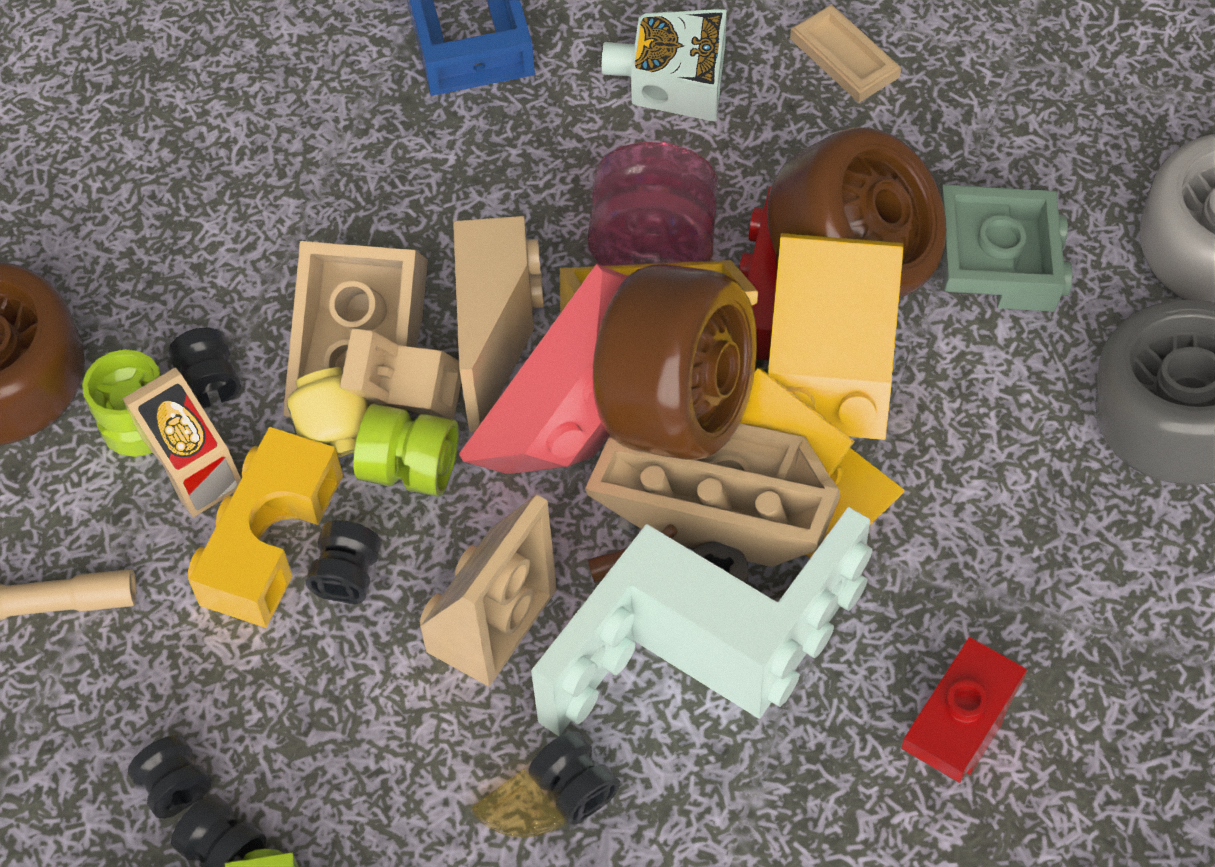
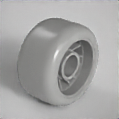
M1215 134L1206 135L1184 144L1161 164L1152 181L1140 223L1141 247L1150 269L1167 289L1184 300L1215 302Z

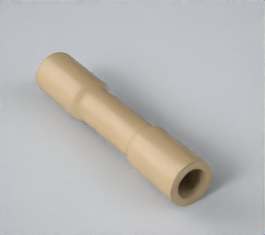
M133 569L79 574L73 578L16 585L0 584V621L10 616L64 610L84 612L136 606V577Z

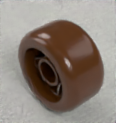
M855 127L842 130L824 138L791 157L780 169L770 189L767 221L770 239L777 259H779L781 233L903 243L899 298L909 295L922 287L931 278L941 262L946 244V215L938 186L921 158L903 141L885 131L874 128Z
M0 262L1 446L31 437L57 420L76 396L82 381L85 365L84 348L80 334L68 306L58 290L48 280L32 270Z
M667 264L650 265L638 269L621 283L604 312L597 335L593 359L595 405L601 423L613 440L623 447L637 452L682 460H698L715 454L731 439L742 420L749 401L757 356L755 316L751 302L741 285L731 277L720 272Z

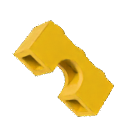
M269 427L259 447L253 446L249 450L243 464L242 479L233 496L228 495L221 502L217 511L216 528L206 547L201 546L196 550L189 565L188 580L199 606L267 628L293 575L284 549L260 541V538L269 526L283 519L294 518L319 525L343 477L336 447Z

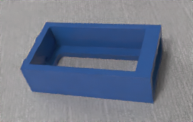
M406 0L431 96L535 75L532 40L520 0H487L495 33L444 42L434 0Z

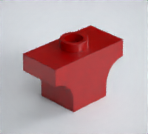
M968 637L905 735L901 749L960 783L966 773L972 774L1000 729L1006 712L1024 681L1027 669L973 638Z

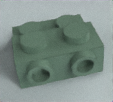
M943 184L940 194L946 215V244L942 256L944 292L996 295L997 308L1055 312L1061 296H1068L1072 285V264L1070 261H1063L1062 251L1066 244L1068 223L1066 215H1059L1057 192Z

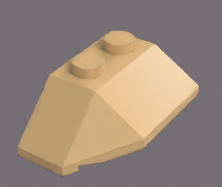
M741 423L724 447L715 454L698 460H682L637 452L623 447L610 437L585 488L588 496L640 529H643L648 524L661 532L666 526L672 524L678 530L672 539L683 546L696 549L699 545L716 541L739 549L748 562L769 567L816 551L824 539L841 496L838 487L833 479L830 478L805 437Z

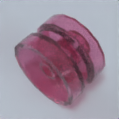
M638 142L620 146L605 155L594 172L593 208L590 211L588 227V250L598 264L614 266L710 261L713 257L718 193V176L711 164L690 149L666 142Z

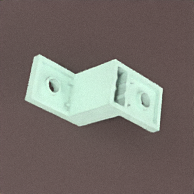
M848 507L779 602L774 601L646 524L531 670L538 723L558 736L561 735L571 721L576 724L582 723L590 714L598 699L599 692L595 689L608 672L618 675L625 668L635 650V642L759 719L771 703L781 707L787 701L799 680L800 674L795 671L806 654L816 658L822 652L834 630V625L829 623L840 606L847 611L851 610L866 587L868 579L862 576V571L872 554V548L867 546L871 519Z

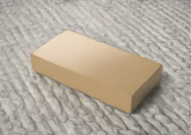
M832 4L791 28L790 39L858 103L900 78L901 67Z

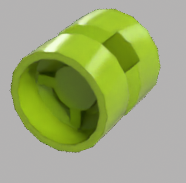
M123 349L107 353L90 366L82 383L85 401L97 422L102 439L111 450L120 455L132 457L143 456L153 452L141 439L123 398L161 376L160 369L154 360L140 351Z
M376 403L371 404L363 416L356 438L353 464L355 477L360 481L389 487L400 479L408 491L437 497L442 496L446 491L456 461L459 441L457 421L425 413L420 414L414 421L411 420L408 411L405 409Z

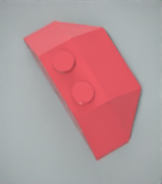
M599 264L595 265L460 451L459 456L463 462L505 474L569 467L592 458L610 435L601 423L594 400L593 359L595 345L608 303L617 288L629 276Z

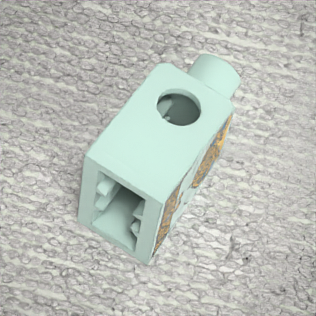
M713 9L643 14L638 20L635 44L604 42L602 75L631 77L633 105L708 121H717L726 44L727 10Z

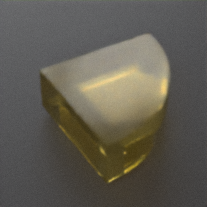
M525 769L471 807L473 815L483 825L497 833L511 837L527 838L550 833L565 824L563 816ZM526 833H535V834H527V835H518V834H526Z

